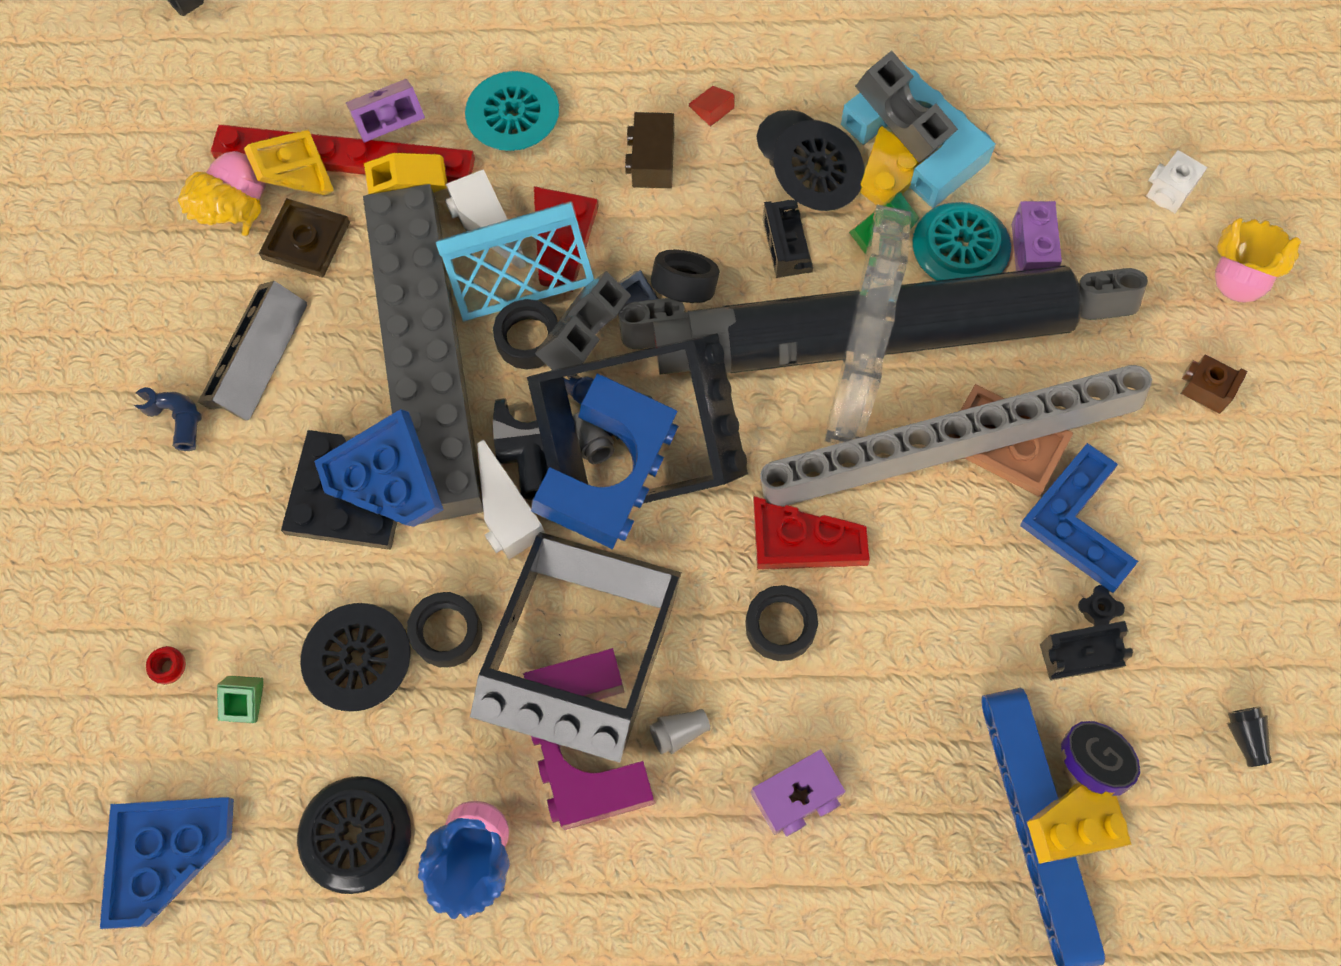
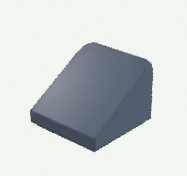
M641 270L631 273L618 282L631 295L625 305L632 302L658 299Z

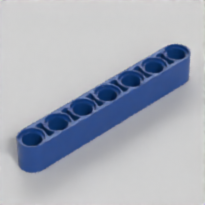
M1023 688L982 695L981 704L985 722L1055 963L1057 966L1104 965L1105 954L1076 857L1039 864L1028 828V820L1050 803L1058 800L1028 697Z

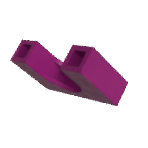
M613 648L523 673L525 679L594 700L625 692ZM531 736L534 746L541 745L544 757L543 760L538 761L543 784L550 782L553 798L547 799L551 820L553 823L559 821L563 830L655 805L644 761L601 773L583 772L571 766L563 758L559 744Z

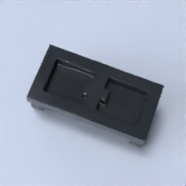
M795 200L771 203V201L764 202L763 224L776 278L813 272V264L805 239L800 210H793L798 208V203Z
M1121 621L1050 634L1040 644L1050 681L1125 667V662L1133 654V649H1125L1123 643V636H1126L1128 633L1126 622Z

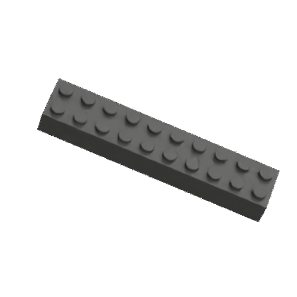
M430 184L364 195L363 201L392 414L400 409L410 413L444 509L420 524L482 513L484 511L481 480L449 276L442 255L440 256L436 242L443 239L438 205Z

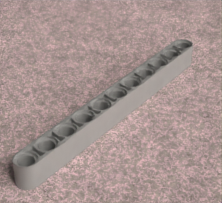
M1129 365L772 461L766 464L760 473L763 497L767 503L782 507L1132 413L1144 406L1152 383V377L1148 370L1142 366ZM1091 397H1098L1101 400H1096ZM1055 406H1061L1066 409H1058ZM1019 416H1028L1031 419H1023ZM985 425H992V426H994V427H996V428H995V429H989V428H986V427H984V426H985ZM949 434H955V435H959L960 438H955V439H954V438H950V437L947 436V435H949ZM915 444H923V445H925L926 447H924V448H916V447H913L912 445H915ZM881 453H886L891 456L887 458H881L877 455ZM853 463L855 466L843 467L842 464ZM810 472L820 473L816 477L806 476ZM778 481L785 483L779 487L771 486L772 483Z

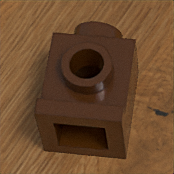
M1205 354L1199 362L1192 360L1182 376V379L1187 382L1180 394L1220 414L1234 399L1248 371L1242 368L1237 371Z

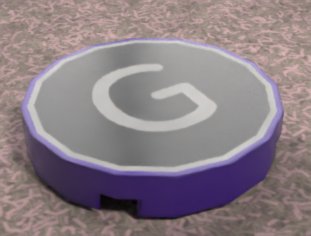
M1081 721L1071 727L1061 742V752L1064 749L1067 757L1064 760L1067 769L1079 783L1091 791L1103 794L1106 791L1114 793L1112 796H1120L1137 782L1140 775L1139 759L1127 740L1109 726L1095 721Z

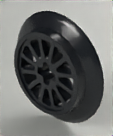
M806 120L793 124L780 135L773 152V166L779 183L791 198L803 206L820 211L840 209L851 203L862 188L861 182L865 169L861 153L854 141L844 131L830 123ZM825 149H827L831 153L827 155L825 153ZM835 157L837 161H833L831 158ZM815 163L821 165L819 173L814 170ZM796 175H804V177L799 180ZM806 180L809 181L808 188L803 185ZM816 185L818 188V192L814 190Z
M352 603L340 606L320 618L309 631L301 651L300 665L302 677L308 690L324 705L341 711L366 710L385 701L402 683L410 663V642L401 622L386 609L368 603ZM360 628L358 638L355 641L352 629ZM368 629L375 630L365 642ZM343 633H346L348 639L346 645L338 640V637ZM381 637H384L385 643L373 647ZM334 642L342 648L339 652L329 651ZM354 650H357L359 653L365 652L361 656L363 663L359 666L353 662L348 664L353 659L351 653ZM388 650V658L374 657ZM327 658L339 659L337 662L326 665ZM372 665H386L383 673L379 674L372 668ZM337 670H340V672L331 680L329 674ZM367 671H370L377 677V680L370 685L366 676ZM349 675L346 688L340 687L339 685ZM359 675L363 687L355 689L357 676Z
M356 776L335 781L314 796L301 817L297 833V847L302 865L316 883L330 891L341 894H358L372 890L387 881L398 870L407 854L411 838L409 813L398 793L377 779ZM356 799L363 800L355 816L354 801ZM345 801L347 806L346 818L338 807L339 804ZM373 804L377 810L364 819L369 806ZM331 810L337 816L339 824L326 820V816ZM382 816L383 826L369 828L374 821ZM323 824L335 829L334 833L320 835ZM350 824L354 827L362 828V832L356 835L357 842L355 844L350 840H344L343 835L349 832L348 825ZM385 832L382 843L370 839L372 834ZM336 839L333 844L322 851V841ZM367 843L379 848L378 853L373 858L366 849ZM341 848L332 864L328 860V856ZM358 850L366 859V864L358 867ZM349 852L350 868L342 869V864Z

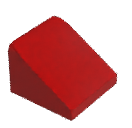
M711 86L691 101L689 107L711 127L734 109L735 95L730 91Z

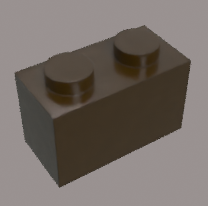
M634 112V126L627 127V146H632V154H626L625 173L632 176V188L672 189L675 136L674 113Z

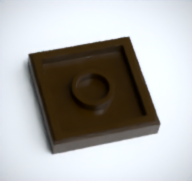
M286 198L259 255L262 260L323 278L350 221L345 215Z

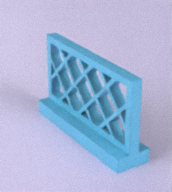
M572 201L446 237L436 242L440 256L442 255L463 322L501 311L505 306L514 301L524 299L540 300L585 287L594 280ZM571 225L575 240L569 251L550 241L556 229ZM551 231L547 239L538 235L540 233ZM532 236L544 243L535 261L517 251L523 238ZM518 240L514 248L505 245L506 243ZM576 244L580 258L572 254ZM499 246L511 253L502 270L484 261L489 249ZM547 246L566 255L557 273L539 263ZM484 250L480 258L472 254ZM514 255L533 265L524 282L506 273ZM466 256L477 262L469 280L456 273L452 259ZM569 257L583 265L586 278L571 281L560 275ZM481 265L499 274L491 292L473 282ZM536 267L554 277L549 288L539 291L527 284ZM503 277L521 286L515 299L507 301L494 294ZM558 279L561 280V281H563L564 283H566V284H563V285L554 287V285H555V283L557 282ZM459 281L466 284L463 292L461 290ZM469 287H472L487 295L488 298L482 308L469 312L464 297ZM524 289L532 292V294L521 297ZM491 299H494V300L500 302V303H497V304L488 306V304H489V302L491 301Z

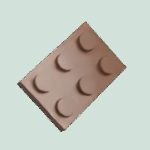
M975 384L961 410L1005 398ZM1019 416L1023 419H1031L1028 416ZM985 425V426H984V427L989 428V429H995V428H996V427H994V426H992V425ZM1065 430L968 456L964 459L1039 497L1066 449L1073 432ZM949 434V435H947V436H949L950 438H954V439H955V438H960L959 435H955V434Z

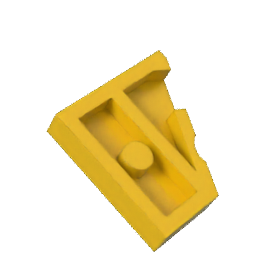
M883 126L878 129L860 193L877 207L883 205L899 191L901 194L906 192L910 188L914 168L921 164L899 138Z
M309 129L251 143L244 148L255 176L260 182L320 195H328L334 191Z

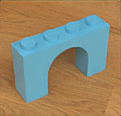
M906 66L914 76L909 82V89L914 99L925 108H931L936 103L958 129L936 152L914 168L910 188L929 206L934 208L989 163L996 143L992 141L986 132L981 131L970 122L962 111L957 110L947 102L938 90L931 88L923 81L915 70ZM861 93L844 105L841 126L862 145L876 136L881 126L884 128L888 126Z

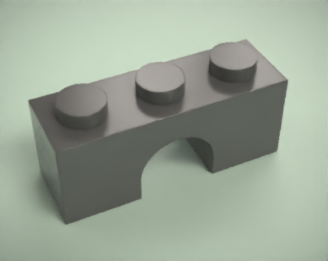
M891 50L866 71L855 87L915 159L921 163L958 129L936 103L931 108H925L914 99L909 89V82L914 76Z
M607 271L582 289L535 354L552 370L584 363L600 340L596 334L618 315L631 295Z

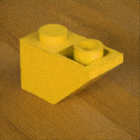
M392 153L364 163L369 195L426 184L431 185L433 193L447 188L444 159L441 155Z

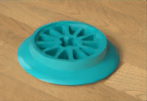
M522 71L502 72L485 79L472 91L465 108L466 123L475 138L491 148L505 151L521 150L539 143L550 134L559 117V101L553 88L542 78ZM509 111H513V113H515V114L518 113V115L513 116L511 113H510V114H507V113H508ZM520 127L525 128L526 131H524V132L521 131V128H520ZM516 129L517 134H512V130Z
M953 202L933 208L920 219L913 234V251L921 268L937 281L1002 273L1011 256V241L1007 229L993 213L975 204ZM956 219L961 220V226L958 224ZM967 220L974 222L971 227L967 226ZM979 226L983 228L981 230L975 231ZM958 238H963V241L967 242L968 246H963L962 242L957 241ZM949 252V255L945 257L943 253ZM958 257L959 263L952 261V259ZM965 258L968 259L970 264L965 263Z

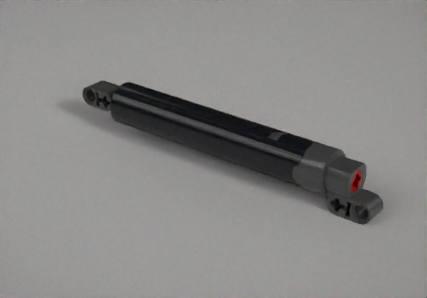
M1063 265L726 305L685 312V306L682 302L664 298L628 303L623 306L618 317L621 341L623 345L630 349L652 348L718 333L720 344L724 350L726 373L731 374L1071 333L1078 326L1080 317L1088 320H1097L1136 314L1140 309L1148 279L1140 270L1124 268L1087 273L1081 277L1079 283L1072 269ZM686 350L657 356L659 375L690 371Z

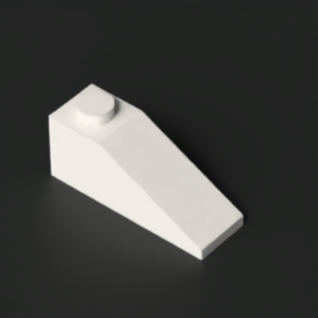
M484 169L446 184L450 195L449 198L445 199L452 218L459 217L465 230L470 231L508 220ZM518 240L506 243L505 245L514 248ZM499 246L492 247L494 251L508 260L510 252ZM519 246L517 251L523 254L521 246ZM514 255L511 263L519 269L526 267L525 261Z
M482 440L477 443L484 520L490 531L485 534V537L496 553L503 550L510 560L533 545L536 536L540 532H545L542 524L535 514L531 512V508L486 442Z

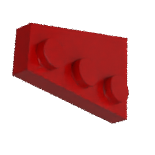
M533 186L535 212L572 201L586 249L598 210V199ZM571 225L556 229L550 241L569 251L575 240ZM551 231L540 233L538 235L547 239ZM537 240V256L544 245L539 240ZM576 244L572 254L580 258ZM547 246L539 263L557 273L566 255ZM569 257L560 275L571 281H576L581 263ZM538 268L540 285L549 287L554 277ZM558 279L557 282L555 283L554 287L560 286V285H563V284H566V283H564L563 281H561V280Z
M753 496L757 570L868 566L870 558L867 528L865 525L827 515L815 516L800 512L797 507L789 505L781 507L766 503V499Z

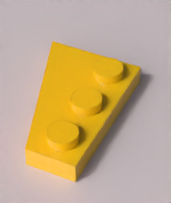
M1081 783L1073 785L1068 789L1069 792L1061 799L1053 801L1027 821L1039 864L1132 845L1127 823L1123 818L1117 796H1112L1114 793L1106 791L1103 794L1093 792Z

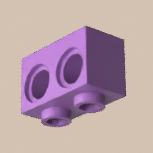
M1021 201L1011 223L1016 271L1060 266L1062 258L1055 201Z

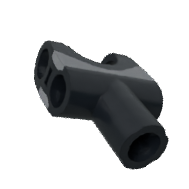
M496 399L493 415L496 459L500 464L518 463L520 494L524 499L533 500L548 471L537 420L527 423L514 419L509 412L507 399Z

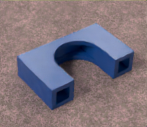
M597 373L581 404L578 418L619 437L630 451L633 463L632 472L618 484L609 487H595L549 467L533 499L531 512L611 549L614 548L617 539L625 541L634 523V520L629 519L628 516L633 506L641 508L649 491V488L643 486L648 474L653 477L656 476L664 459L658 452L663 443L670 446L679 427L673 423L678 411Z

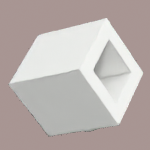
M1177 150L1168 164L1164 166L1160 163L1148 181L1153 185L1146 197L1153 200L1158 206L1176 213L1208 167Z

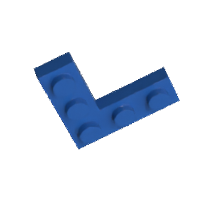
M1087 443L1026 515L1020 526L1110 592L1114 593L1136 566L1138 560L1076 517L1118 465Z

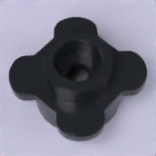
M1102 585L1096 586L1091 596L1082 598L1078 603L1079 611L1094 626L1110 624L1114 617H1120L1125 612L1124 604L1116 601L1109 594V590ZM1099 604L1105 607L1103 611L1098 608Z

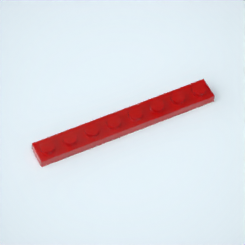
M218 124L210 152L214 159H217L224 153L233 151L246 154L244 148L248 144L296 132ZM311 134L325 170L332 172L366 175L364 163L392 153L433 154L443 157L447 183L472 174L475 161L473 150L376 140L363 142L362 139Z

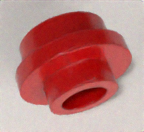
M170 646L154 650L146 661L147 675L152 681L162 685L177 681L184 673L186 667L184 655L178 649ZM171 660V668L167 672H163V664Z

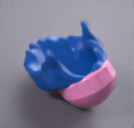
M482 801L464 802L450 812L444 826L439 827L429 835L426 848L420 856L418 878L423 881L427 902L433 906L435 912H446L451 919H456L459 914H462L466 919L471 915L483 912L485 906L493 905L495 898L500 897L501 892L504 891L506 875L510 866L508 854L505 850L509 838V828L506 818L495 806Z

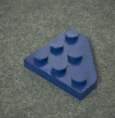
M400 409L314 461L324 493L393 519L396 522L415 527L444 510L410 413Z
M223 797L110 804L100 929L147 927L232 839L234 799Z

